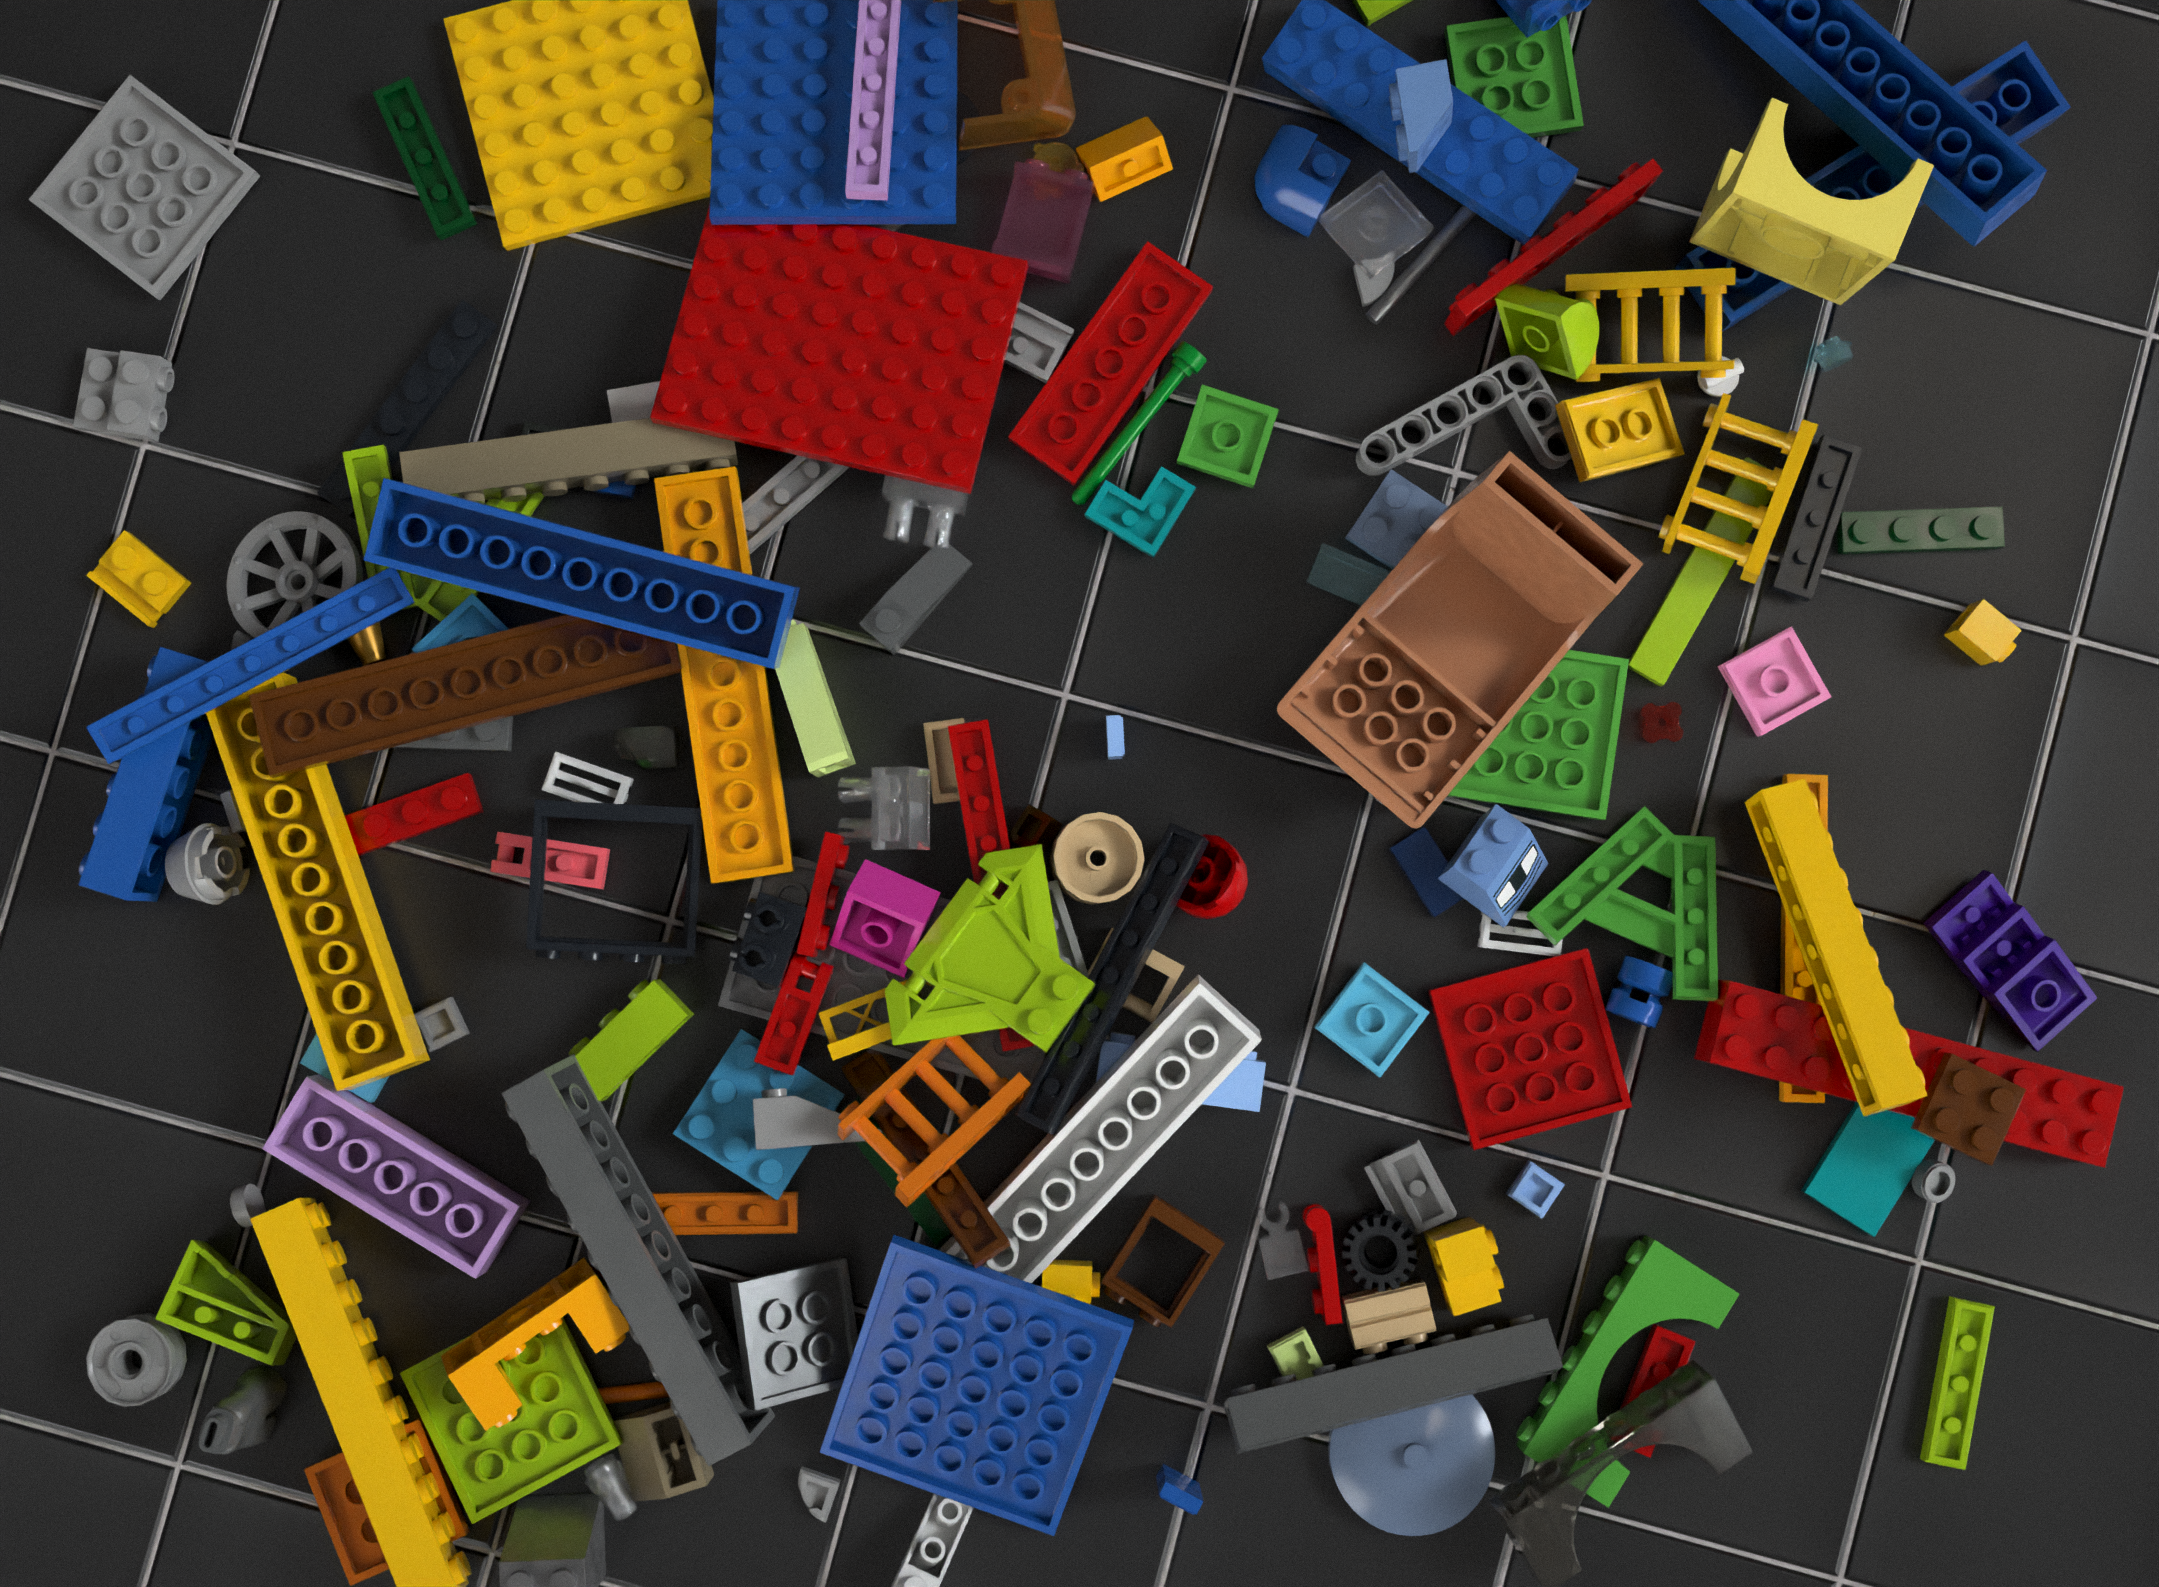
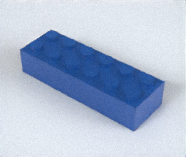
M160 647L158 654L154 655L149 662L147 669L149 680L144 694H141L138 699L208 662ZM206 714L121 759L118 771L111 776L107 785L106 793L109 797L104 812H101L94 822L93 834L95 838L92 847L84 855L80 863L79 873L82 876L78 884L79 886L127 901H158L166 878V852L170 844L180 837L214 737Z

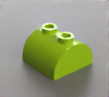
M1520 284L1511 285L1496 296L1495 300L1511 357L1526 355L1533 359L1539 369L1576 380L1585 372L1595 354L1599 339L1597 311L1589 300L1585 298L1575 300L1560 296L1552 289L1542 291Z

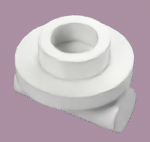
M1722 356V360H1730ZM1739 358L1733 359L1735 360V368L1726 369V377L1700 378L1699 370L1697 378L1700 388L1706 394L1713 397H1722L1723 393H1731L1738 384L1739 374L1744 372L1743 364Z

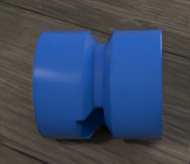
M1625 956L1617 976L1621 986L1612 989L1605 1010L1635 1023L1656 1029L1664 1009L1660 999L1669 996L1673 985V973L1643 960ZM1632 988L1649 994L1646 1004L1629 998Z

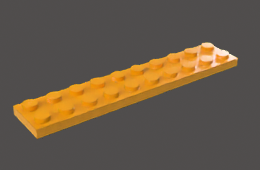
M735 466L654 478L664 552L752 575L738 470ZM677 643L682 667L681 674L711 884L795 872L766 667Z

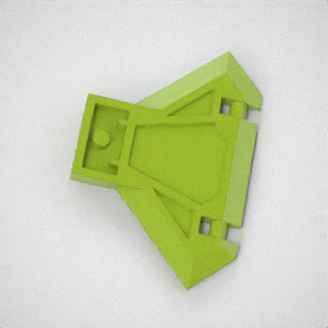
M1042 844L989 852L978 863L981 868L987 871L981 882L977 885L970 879H966L904 963L907 968L913 971L906 983L902 985L893 978L885 988L893 1046L1012 1028L1047 1053L1095 987L1094 982L1060 959ZM1000 883H1003L1008 889L999 900L992 893ZM928 982L934 989L924 1001L917 995Z

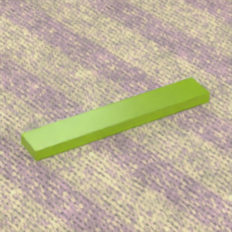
M1749 457L1744 459V461L1765 467ZM1734 475L1723 496L1759 508L1760 504L1765 506L1768 504L1774 492L1766 490V485ZM1714 510L1703 531L1744 545L1753 530L1751 527L1753 523ZM1697 546L1693 547L1629 659L1628 668L1660 687L1664 686L1732 567L1734 559Z

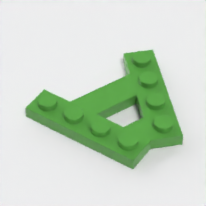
M1645 806L1526 916L1554 946L1585 919L1672 958L1673 999L1715 1001L1718 999L1715 837L1674 835ZM1641 866L1671 878L1672 913L1617 888Z

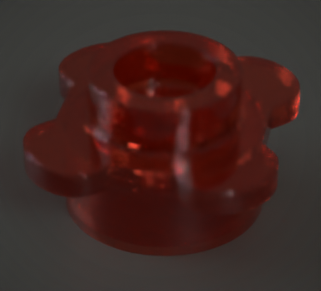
M1669 702L1666 706H1656L1653 703L1644 705L1641 709L1644 729L1643 738L1648 743H1655L1662 739H1669L1672 742L1679 741L1684 734L1683 729L1679 725V715L1682 713L1681 706L1676 702ZM1660 719H1664L1666 721L1665 726L1659 725Z

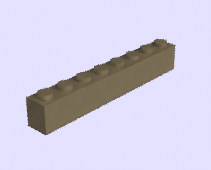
M650 418L399 452L404 483L485 504V500L501 498L503 502L522 501L527 498L526 494L543 492L544 496H560L566 494L569 488L583 486L588 491L602 490L609 486L608 483L624 480L627 485H639L648 482L649 477L673 476L690 473V471L704 469L707 471L738 465L735 441L655 424Z

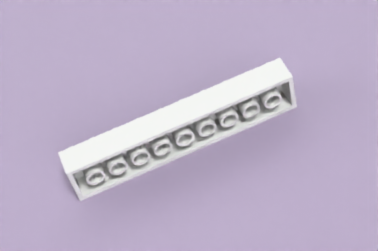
M1198 974L1064 1116L1055 1135L1053 1136L1048 1133L984 1201V1205L1009 1239L1011 1246L981 1266L1032 1283L1260 1043L1262 1038L1259 1029ZM953 1236L939 1249V1251L969 1261Z

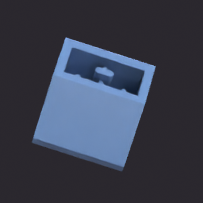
M1446 59L1396 69V83L1389 84L1392 120H1401V125L1395 126L1399 162L1407 160L1409 173L1419 170L1452 123L1453 97Z

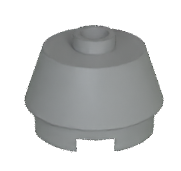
M205 823L173 841L165 856V872L172 889L183 897L211 905L222 904L231 896L241 894L247 885L250 868L243 869L242 855L239 849L246 847L243 839L238 833H232L231 827H220L213 823Z

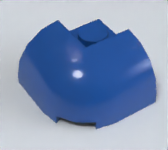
M1282 125L1259 162L1254 177L1255 191L1262 204V209L1271 217L1309 238L1327 207L1332 194L1348 169L1351 160L1317 141V134L1295 125Z

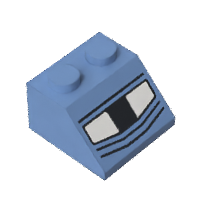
M1495 804L1479 818L1438 879L1504 928L1549 863L1531 830L1499 805Z

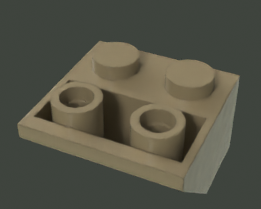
M670 1402L613 1419L623 1444L617 1447L634 1502L667 1499L705 1487L713 1478L712 1465L708 1466L703 1456L696 1453L691 1444L690 1432L683 1420L674 1414Z

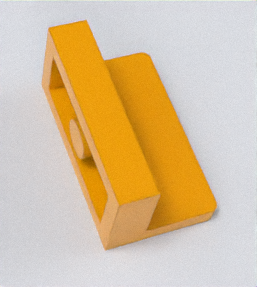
M1148 117L1138 119L1076 148L1077 155L1088 171L1095 195L1100 202L1173 170L1163 135Z

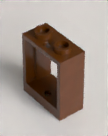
M1153 1194L1101 1275V1283L1106 1286L1103 1292L1122 1305L1129 1300L1141 1308L1138 1315L1150 1324L1159 1328L1164 1323L1172 1328L1225 1242L1223 1238ZM1153 1217L1203 1249L1167 1307L1117 1276Z

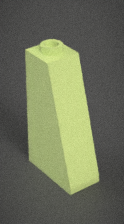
M792 620L780 668L775 670L808 771L816 777H821L856 763L808 627L804 623L797 625L796 621Z

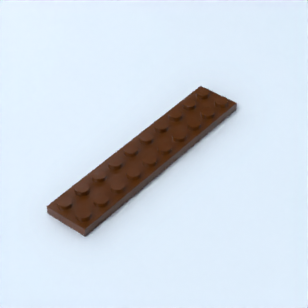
M567 614L249 695L268 773L270 777L275 778L680 673L682 667L674 642Z

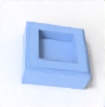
M1121 715L1106 716L1108 760L1122 759L1125 755L1123 717Z
M1528 1160L1506 1192V1195L1538 1217L1543 1218L1565 1184Z

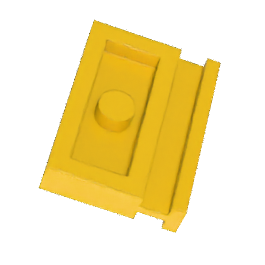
M125 530L99 559L98 566L86 575L137 618L152 628H155L158 624V619L163 613L166 614L192 584L138 538Z

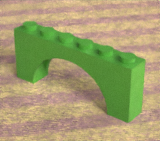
M1647 1235L1644 1236L1642 1241L1636 1240L1628 1250L1625 1261L1628 1264L1620 1277L1615 1275L1607 1284L1603 1294L1606 1299L1599 1311L1593 1310L1588 1315L1582 1326L1584 1335L1576 1347L1572 1345L1565 1352L1561 1360L1563 1365L1562 1371L1555 1382L1549 1381L1545 1385L1538 1399L1541 1405L1533 1418L1528 1416L1524 1419L1516 1435L1519 1438L1516 1445L1525 1455L1608 1508L1630 1474V1471L1616 1460L1607 1448L1598 1424V1391L1604 1371L1611 1358L1632 1335L1660 1321L1692 1319L1719 1329L1739 1296V1293Z

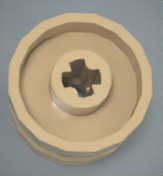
M1103 812L1084 814L1064 826L1053 840L1049 854L1051 876L1054 880H1058L1061 891L1074 901L1090 905L1117 900L1131 891L1141 876L1144 863L1142 841L1133 827L1120 817ZM1092 852L1103 854L1105 861L1099 863L1100 866H1095L1091 863L1090 855Z

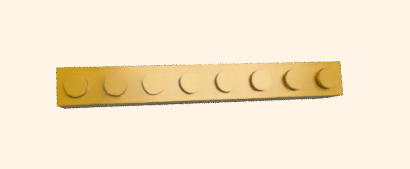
M1806 779L1760 790L1744 803L1863 1117L1903 1106L1928 1096L1925 1090L1924 1075L1921 1069L1916 1066L1909 1048V1036L1905 1028L1900 1025L1894 1010L1892 992L1884 984L1879 971L1877 953L1869 945L1863 929L1861 912L1853 904L1848 891L1847 876L1844 870L1839 867L1833 852L1832 837L1828 830L1824 828L1819 816L1818 802L1815 794L1809 790Z

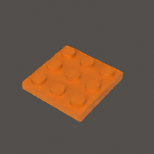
M421 1417L404 1425L406 1432L409 1435L415 1433L418 1436L424 1451V1457L419 1460L425 1475L431 1472L438 1485L440 1496L435 1499L442 1514L447 1511L453 1522L456 1535L450 1537L451 1542L466 1536L470 1530L441 1458ZM343 1451L304 1469L350 1586L388 1570V1564Z

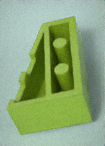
M191 1240L155 1319L271 1366L284 1365L297 1337L288 1313L206 1241Z

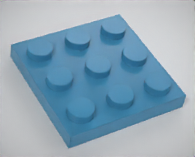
M741 1029L673 1134L774 1199L779 1200L813 1146L756 1150L753 1099L762 1098L761 1090L786 1088L787 1096H797L836 1111L845 1094L799 1065L795 1075L792 1076L754 1062L761 1041Z

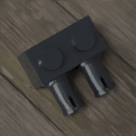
M763 892L759 893L757 899L751 898L743 917V921L748 922L743 938H736L730 953L729 960L735 962L732 971L776 987H781L791 959L798 948L807 907Z

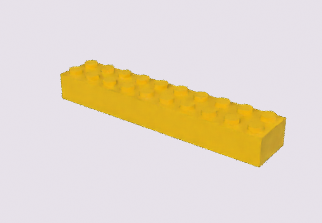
M283 672L211 710L206 715L337 1091L353 1090L430 1061L327 765L275 778L269 776L249 695L298 683L296 677Z
M297 1198L250 1218L396 1587H466L469 1584L467 1576L472 1574L468 1559L463 1551L457 1553L453 1541L451 1542L450 1537L456 1535L455 1528L448 1512L446 1511L442 1514L435 1499L440 1496V1491L433 1474L430 1472L425 1475L419 1460L424 1457V1451L418 1436L415 1433L409 1435L406 1432L404 1420L409 1418L406 1405L401 1395L395 1397L388 1382L393 1379L392 1370L385 1356L378 1357L373 1345V1342L378 1340L376 1330L370 1318L363 1319L357 1305L362 1302L361 1293L354 1279L347 1280L342 1265L347 1263L346 1256L339 1241L332 1242L326 1227L331 1225V1219L323 1202L317 1204L315 1198Z

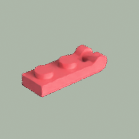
M497 832L495 844H499L497 859L492 860L490 872L530 878L533 837ZM547 839L545 881L604 890L610 849ZM515 847L525 848L522 864L513 863Z

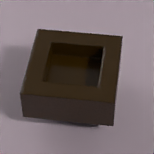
M1028 804L1008 835V839L1020 847L1042 844L1044 854L1062 826V823Z

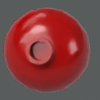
M1203 834L1201 836L1205 837L1209 844L1176 906L1195 918L1213 919L1228 914L1243 899L1248 886L1247 866L1239 852L1229 842L1217 835Z

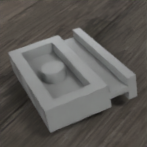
M1019 302L1004 363L1047 383L1057 368L1070 339L1073 337L1074 329Z
M1419 1139L1365 1165L1364 1169L1385 1209L1392 1211L1391 1216L1397 1218L1398 1214L1405 1217L1403 1222L1406 1225L1410 1223L1415 1228L1413 1231L1414 1235L1456 1217L1457 1212Z

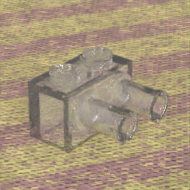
M885 475L882 494L885 501L890 503L883 537L895 541L897 526L899 525L898 541L909 542L914 508H926L930 510L923 545L935 548L937 533L940 532L937 542L938 549L948 550L954 515L965 516L969 494Z
M912 766L872 767V777H842L840 779L838 787L854 788L853 791H838L841 802L872 801V818H841L838 828L854 829L853 832H838V835L845 837L843 844L872 842V850L885 851L930 850V769Z

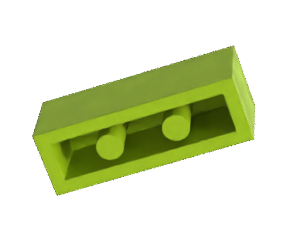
M646 979L643 980L629 993L628 997L631 1002L621 1012L617 1008L613 1009L599 1022L598 1026L602 1030L591 1041L587 1037L583 1038L568 1053L570 1056L575 1054L599 1101L609 1098L694 1015L661 979L653 980L651 983Z

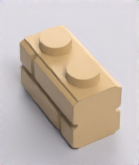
M1420 1277L1407 1280L1405 1283L1403 1281L1398 1288L1393 1290L1391 1286L1387 1287L1386 1291H1378V1287L1371 1290L1368 1289L1341 1296L1351 1343L1355 1350L1362 1348L1364 1354L1384 1351L1388 1349L1387 1342L1403 1339L1405 1345L1420 1343L1428 1339L1427 1333L1436 1331L1427 1287Z

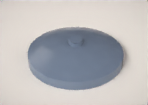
M1472 1394L1330 1430L1328 1453L1330 1468L1345 1501L1365 1521L1393 1534L1405 1536L1429 1535L1443 1531L1460 1522L1470 1514L1483 1498L1494 1470L1495 1442L1492 1428L1486 1413Z

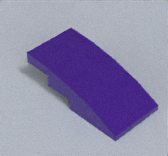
M1982 870L1923 923L1980 994L2030 1048L2036 1052L2043 1048L2097 999L2094 992L2056 940L2044 935L2025 907L2014 903L1994 874L1989 871Z

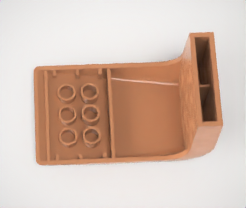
M1509 451L1476 477L1441 513L1283 697L1277 706V712L1282 719L1411 828H1419L1448 796L1594 619L1621 592L1643 563Z

